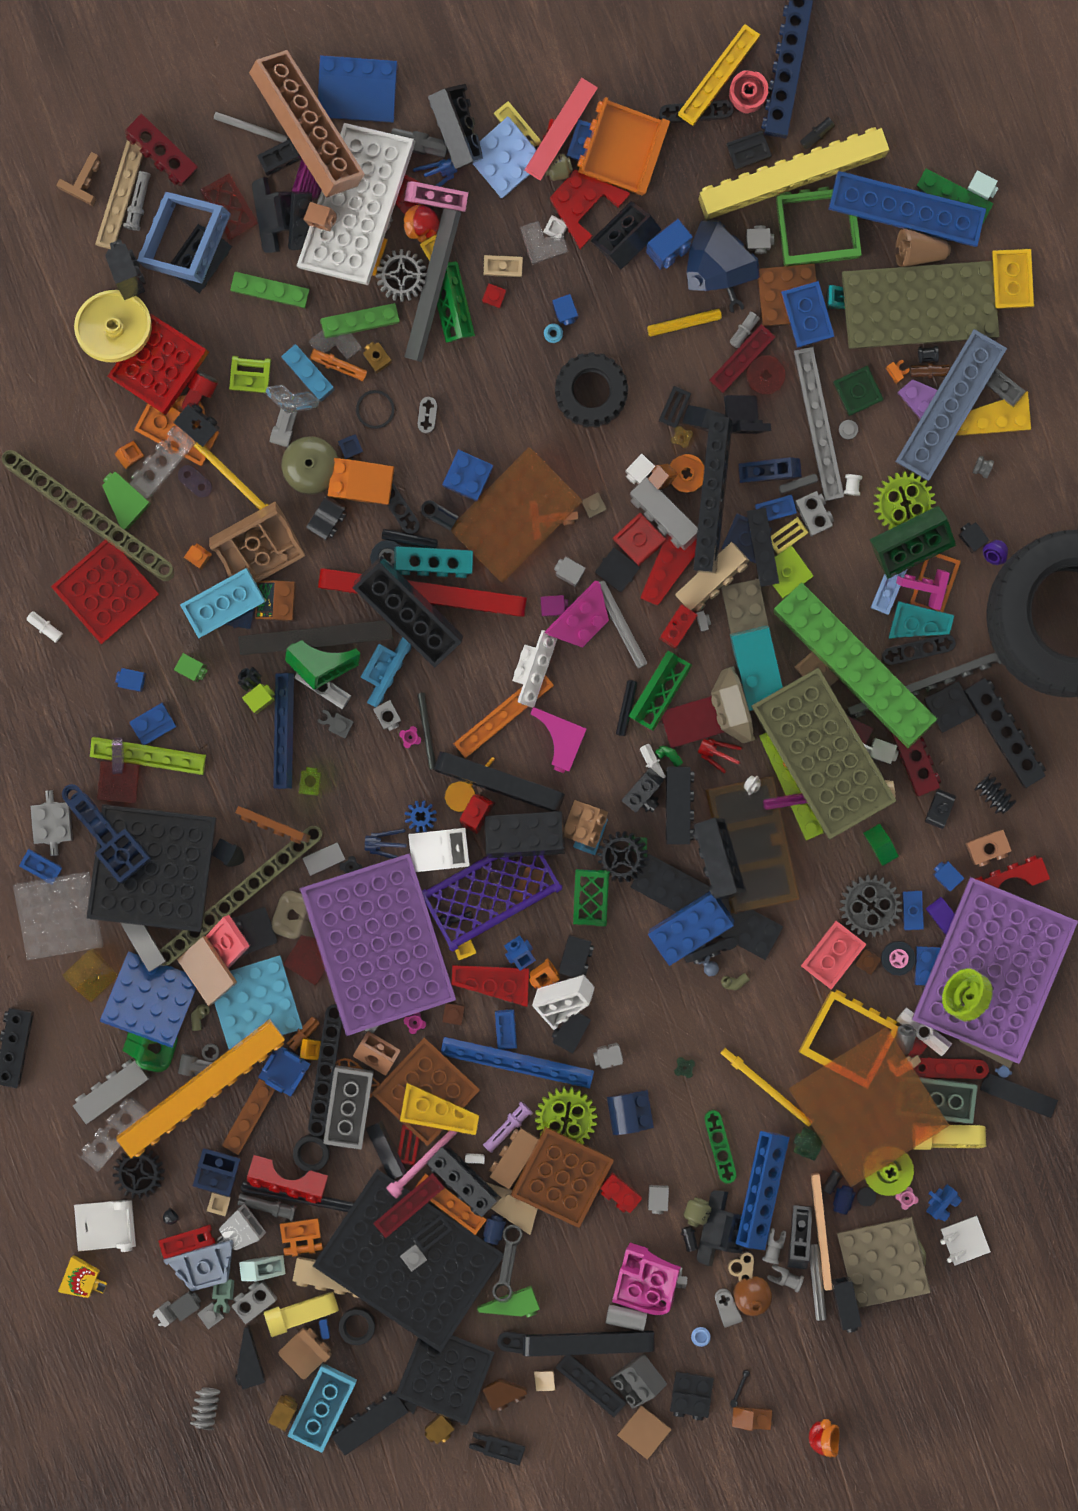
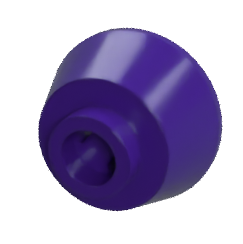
M994 540L984 546L983 555L989 563L1001 565L1007 560L1008 547L1003 541Z

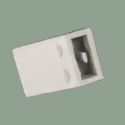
M466 828L408 834L410 854L415 872L470 866Z

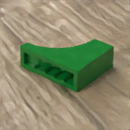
M301 640L287 648L285 661L315 690L357 667L361 653L356 648L343 653L323 652L310 647Z

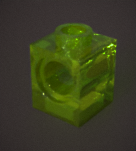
M306 767V771L301 770L300 794L319 796L322 773L317 772L318 768ZM308 776H313L316 779V783L312 787L307 786L305 783Z

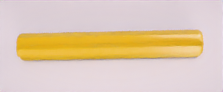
M715 309L650 325L647 327L649 336H655L720 320L722 318L721 310Z

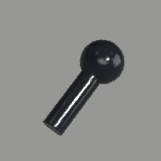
M472 911L465 912L464 917L472 919ZM445 914L438 917L442 925L445 924L447 919ZM451 916L447 927H451L453 923L460 922V919Z

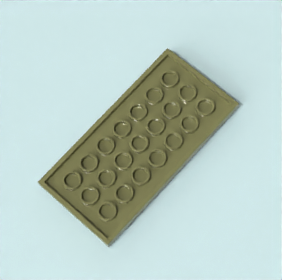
M992 261L842 272L849 349L968 340L974 329L990 339L999 337Z
M819 668L751 706L829 840L897 801Z

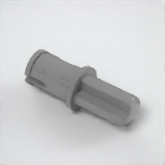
M750 312L744 322L738 325L739 329L730 340L731 345L739 348L745 338L751 335V330L760 320V317Z

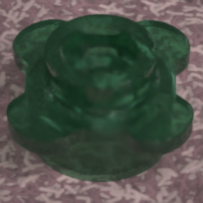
M679 1057L677 1059V1068L674 1070L675 1075L691 1078L693 1076L692 1070L695 1066L694 1060L688 1061Z

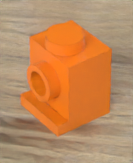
M196 543L195 546L192 545L184 558L202 570L212 556V553Z
M548 958L544 963L529 972V981L534 988L545 987L560 980L558 970Z

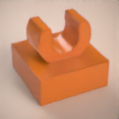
M903 360L898 361L897 364L892 362L885 368L896 384L904 379L903 375L909 372V368L905 371L900 370L899 366L904 362Z

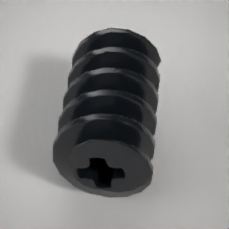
M990 773L976 785L974 790H982L979 795L980 797L987 795L985 803L992 801L990 808L997 807L995 814L1000 812L1004 814L1017 801L1015 799L1009 801L1012 796L1011 794L1004 796L1006 788L999 790L1001 783L994 784L996 777L989 778Z

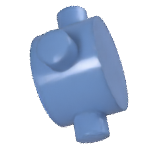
M1004 1065L995 1069V1072L1003 1079L1012 1075V1071Z

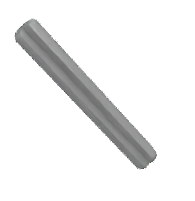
M811 1244L809 1258L815 1315L817 1321L826 1320L820 1252L818 1244Z

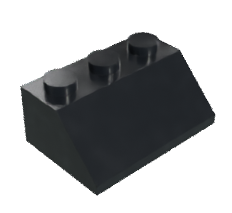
M630 201L591 242L611 263L621 270L662 229L649 213Z
M197 224L170 264L190 269L206 230L205 227ZM223 238L220 239L203 283L176 276L173 277L200 294L212 275L217 271L223 259L227 257L232 246Z

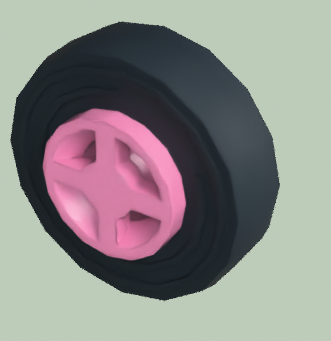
M895 941L889 943L882 951V966L892 975L901 976L907 974L915 965L916 956L914 950L905 942Z

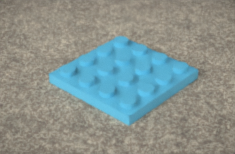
M281 955L230 971L237 984L214 1003L229 1050L269 1019H271L282 1035L297 1031L298 1028L303 1029Z

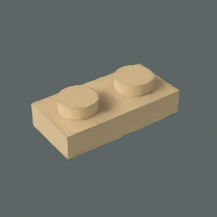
M484 255V276L522 277L523 257Z

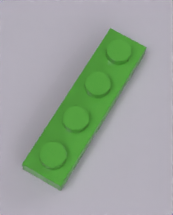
M239 272L234 273L231 285L232 292L300 308H306L310 291L307 288Z
M395 303L325 317L320 320L325 339L398 324L400 322Z

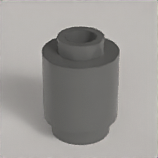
M905 1024L898 1027L894 1046L895 1051L900 1054H909L913 1049L917 1032L911 1025Z

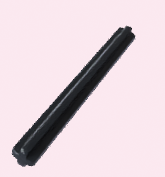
M243 1181L241 1185V1191L343 1212H348L354 1204L353 1202L324 1196L321 1203H311L303 1197L293 1198L285 1192L275 1193L267 1187H254L247 1181Z

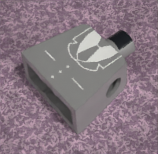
M244 1203L219 1228L222 1235L217 1238V1241L221 1243L233 1240L232 1249L238 1250L260 1240L266 1231Z

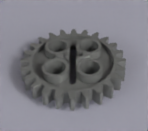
M866 875L865 881L858 877L859 883L852 880L853 887L846 886L849 892L842 893L846 897L845 900L839 901L844 904V907L839 908V910L845 911L841 918H848L845 925L852 924L851 931L858 928V935L864 931L865 937L868 936L869 932L875 937L876 931L883 935L882 929L889 932L888 925H896L893 919H900L896 912H902L901 909L897 908V905L902 904V902L896 901L900 894L893 893L896 887L889 888L891 882L888 881L884 884L883 877L877 881V875H874L872 880H870L869 875ZM867 887H871L874 890V895L871 898H867L864 894ZM857 895H861L870 903L874 901L873 906L882 912L884 917H881L872 909L867 910L868 906L858 899ZM882 899H886L889 902V907L886 910H882L879 907ZM855 902H860L862 905V910L858 913L852 910ZM870 914H875L877 917V922L873 925L867 922Z

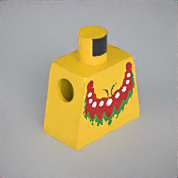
M73 1255L58 1292L89 1298L93 1290L104 1293L107 1282L97 1279L100 1273L99 1269Z

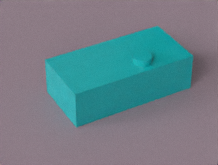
M767 625L729 634L749 711L753 710L752 705L783 688L770 629Z

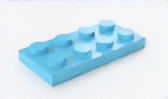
M245 568L180 604L196 635L200 638L266 601L248 568Z

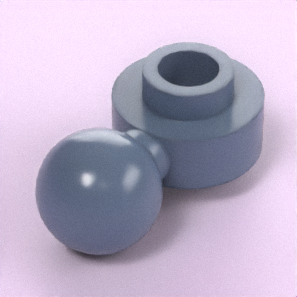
M702 945L701 947L697 948L696 950H699V949H701V948H704V947H706V945ZM709 955L705 956V961L698 964L704 965L706 975L715 976L719 971V966L716 962L709 960Z

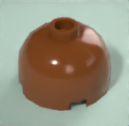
M754 1276L752 1279H742L733 1290L734 1302L738 1310L745 1315H761L768 1310L772 1302V1292L769 1284L760 1277Z

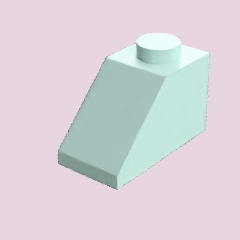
M283 1255L254 1258L239 1262L242 1281H260L286 1274Z

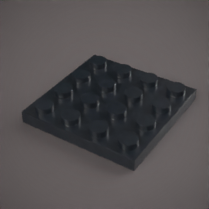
M453 1335L443 1350L439 1352L420 1338H417L395 1397L467 1426L495 1352Z

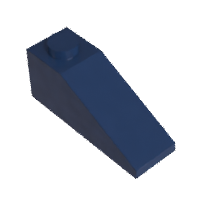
M789 457L740 463V483L802 478L800 458Z

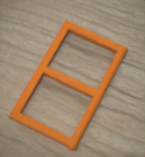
M938 554L935 557L955 563L949 584L946 587L947 590L941 610H937L943 612L961 561ZM929 559L924 561L918 578V580L922 581V578H926L923 577V575L925 573ZM914 589L910 604L933 609L915 602L918 590Z

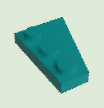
M898 601L888 638L950 634L954 615Z

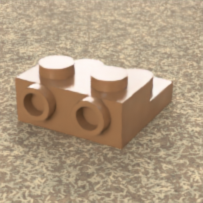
M574 800L564 828V836L596 848L600 840L601 831L606 823L608 812Z

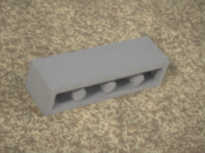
M647 477L630 492L632 498L630 501L638 509L641 507L645 511L644 515L651 522L654 520L658 524L657 528L664 535L668 534L672 538L670 541L677 548L681 547L685 550L697 539L698 528Z
M128 1060L121 1065L123 1069L120 1072L113 1071L106 1076L108 1080L105 1083L101 1084L98 1082L90 1088L92 1092L87 1096L83 1093L75 1099L77 1103L73 1107L85 1124H88L151 1078L144 1069L136 1064V1060Z

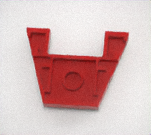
M574 170L570 177L551 195L550 201L567 226L576 245L581 250L592 238V235L579 224V221L602 196H605L619 208L630 196V193L601 180L579 173L578 170Z

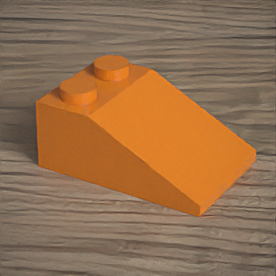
M334 458V471L330 478L328 489L329 497L389 505L394 473L393 466Z

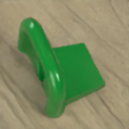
M128 1032L123 1051L135 1058L136 1064L140 1068L154 1072H163L171 1064L178 1037L173 1048L161 1044L160 1052L155 1054L147 1048L149 1044L157 1042Z

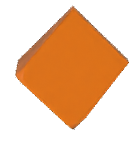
M134 440L119 448L115 453L125 469L144 457V454Z

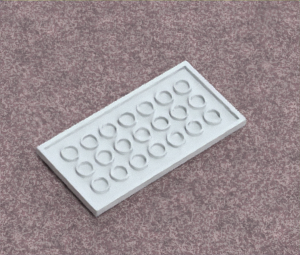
M344 123L340 135L365 175L357 187L327 198L321 191L317 204L330 207L336 213V223L332 226L330 232L312 226L309 227L297 267L369 285L416 141L411 138Z

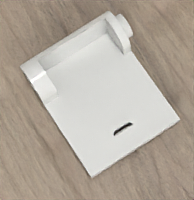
M132 1200L74 1205L78 1251L117 1247L121 1249V1252L132 1251V1247L136 1246Z

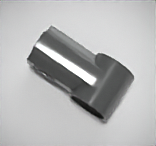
M182 1054L178 1073L194 1077L213 1062L198 1059L196 1056Z

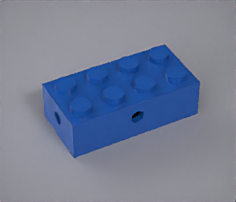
M709 891L650 928L648 936L670 966L734 926L735 920L721 899H715V896H712Z

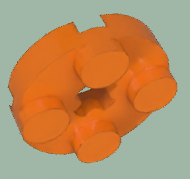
M685 454L671 462L670 466L678 473L671 483L674 489L682 493L695 492L703 485L705 466L698 457ZM688 468L692 477L685 479L681 472L682 470L686 471Z

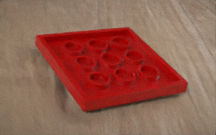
M150 314L152 330L144 348L133 357L117 362L107 377L166 415L209 354V351Z
M106 540L100 543L51 586L101 645L160 595L128 557Z

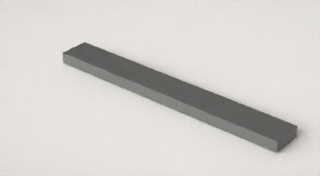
M443 209L425 277L426 282L421 292L405 358L422 362L461 216L459 211Z

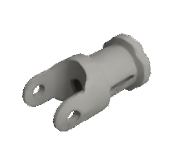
M771 1228L767 1240L766 1254L762 1260L779 1264L778 1258L780 1250L784 1246L786 1231H782L780 1239L774 1241L775 1230Z
M773 1265L772 1268L781 1272L782 1275L779 1278L769 1275L767 1278L778 1285H786L793 1288L798 1293L804 1276L799 1277L790 1273L785 1268Z

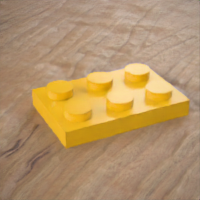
M1031 249L992 251L995 308L1034 307Z

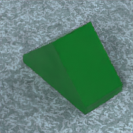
M880 823L863 833L882 866L899 857L891 839Z

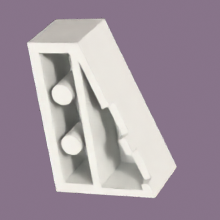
M584 975L537 989L532 1006L550 1027L555 1030L561 1022H566L572 1014H577L590 1004L595 987Z

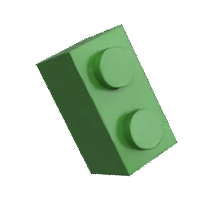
M184 653L174 668L178 673L196 682L199 679L203 680L208 671L205 669L207 665Z

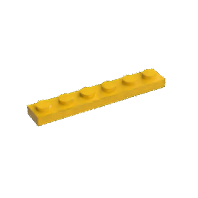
M746 24L743 25L678 112L679 117L692 126L695 125L760 38L759 33Z

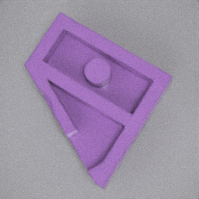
M912 379L897 393L921 419L937 389Z

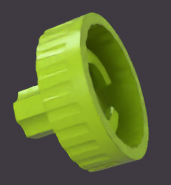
M963 969L956 972L947 981L943 990L942 1003L945 1010L962 1021H971L980 1017L989 1008L993 994L991 982L987 977L974 969Z
M881 1145L871 1150L866 1156L863 1163V1176L866 1183L875 1192L885 1196H894L905 1191L911 1184L914 1166L909 1155L901 1148L894 1145ZM891 1167H892V1170H893V1171H892V1173L888 1176V1174H887L885 1171H886V1169H887V1170H890Z

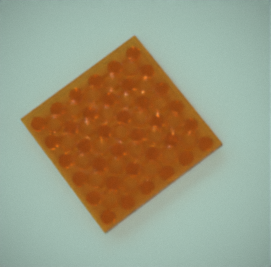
M887 1027L789 1088L851 1187L949 1126Z

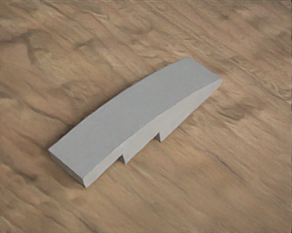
M121 923L149 972L166 962L147 926Z

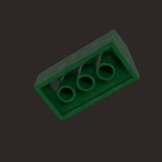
M939 506L869 539L874 554L887 579L956 546L949 521Z

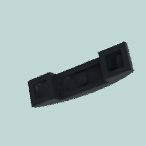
M991 1073L984 1077L979 1089L1049 1118L1052 1117L1058 1102L1054 1098Z

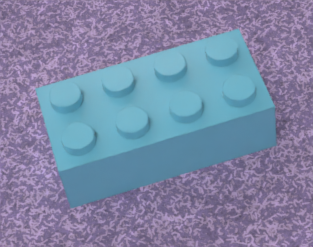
M322 1363L288 1433V1437L322 1453L357 1379Z

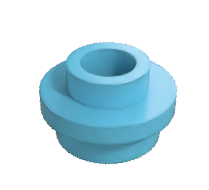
M549 324L544 330V337L550 343L559 342L563 336V330L557 324ZM552 330L557 332L555 337L550 336Z

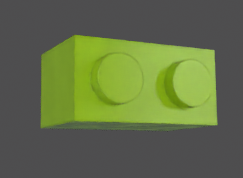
M260 683L242 698L250 709L258 714L275 700L273 698L275 693L267 684L264 686Z

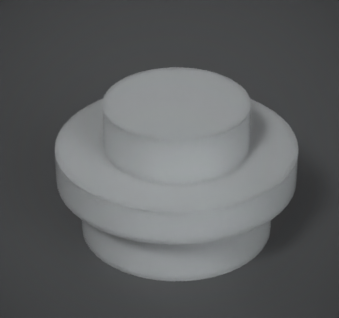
M845 420L839 426V433L845 439H852L858 433V426L852 420Z

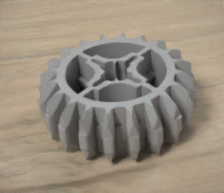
M402 249L399 251L400 255H396V252L392 251V258L388 254L385 255L388 260L387 262L382 259L380 260L384 267L377 266V270L382 272L376 274V278L382 279L377 282V285H384L380 289L381 292L388 290L386 293L387 298L393 294L394 301H396L397 296H400L401 302L404 301V296H407L408 301H410L411 293L417 297L416 290L422 292L423 288L420 284H425L426 281L422 278L426 277V273L421 272L426 270V266H420L423 263L422 259L415 261L418 257L417 254H414L411 258V251L409 250L406 256L403 255ZM399 261L397 270L386 273L393 263ZM404 261L411 263L417 272L406 270ZM401 267L404 272V275L407 274V276L403 277L402 285L399 277H396L397 275H400ZM417 278L415 284L405 290L406 282ZM386 279L397 281L399 283V290L392 288Z

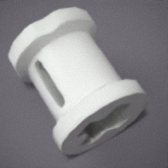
M846 474V490L843 491V494L860 496L859 485L862 476Z

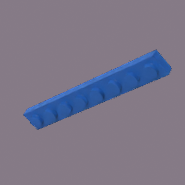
M444 1037L441 1053L447 1057L589 1089L594 1074L593 1070L453 1038Z

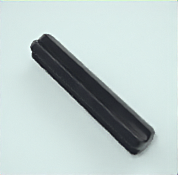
M383 529L381 537L384 540L437 549V539Z
M633 680L627 681L616 734L619 736H625L627 733L629 715L637 688V682Z

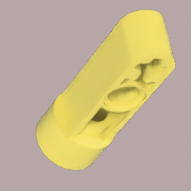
M914 1122L912 1129L913 1149L986 1147V1127L980 1125H931V1123Z
M329 1292L282 1309L279 1306L264 1311V1316L271 1337L286 1333L289 1328L339 1311L334 1293Z

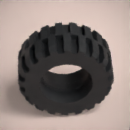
M589 352V354L582 353L568 360V363L560 369L556 379L555 398L560 411L572 423L586 428L600 427V425H606L613 419H616L625 406L628 395L627 378L621 366L617 365L614 359L608 358L601 353L600 355L594 354V352ZM585 373H598L609 384V396L605 403L599 407L587 408L579 404L575 399L573 393L574 384Z

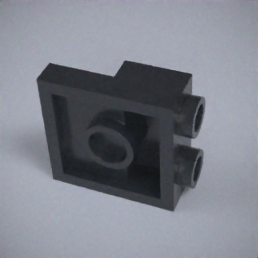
M676 1371L670 1412H673V1415L677 1417H684L685 1414L692 1415V1419L701 1421L704 1420V1417L708 1418L714 1377Z

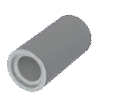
M609 1304L606 1324L644 1331L647 1313Z

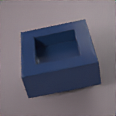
M356 434L338 441L345 459L363 453Z

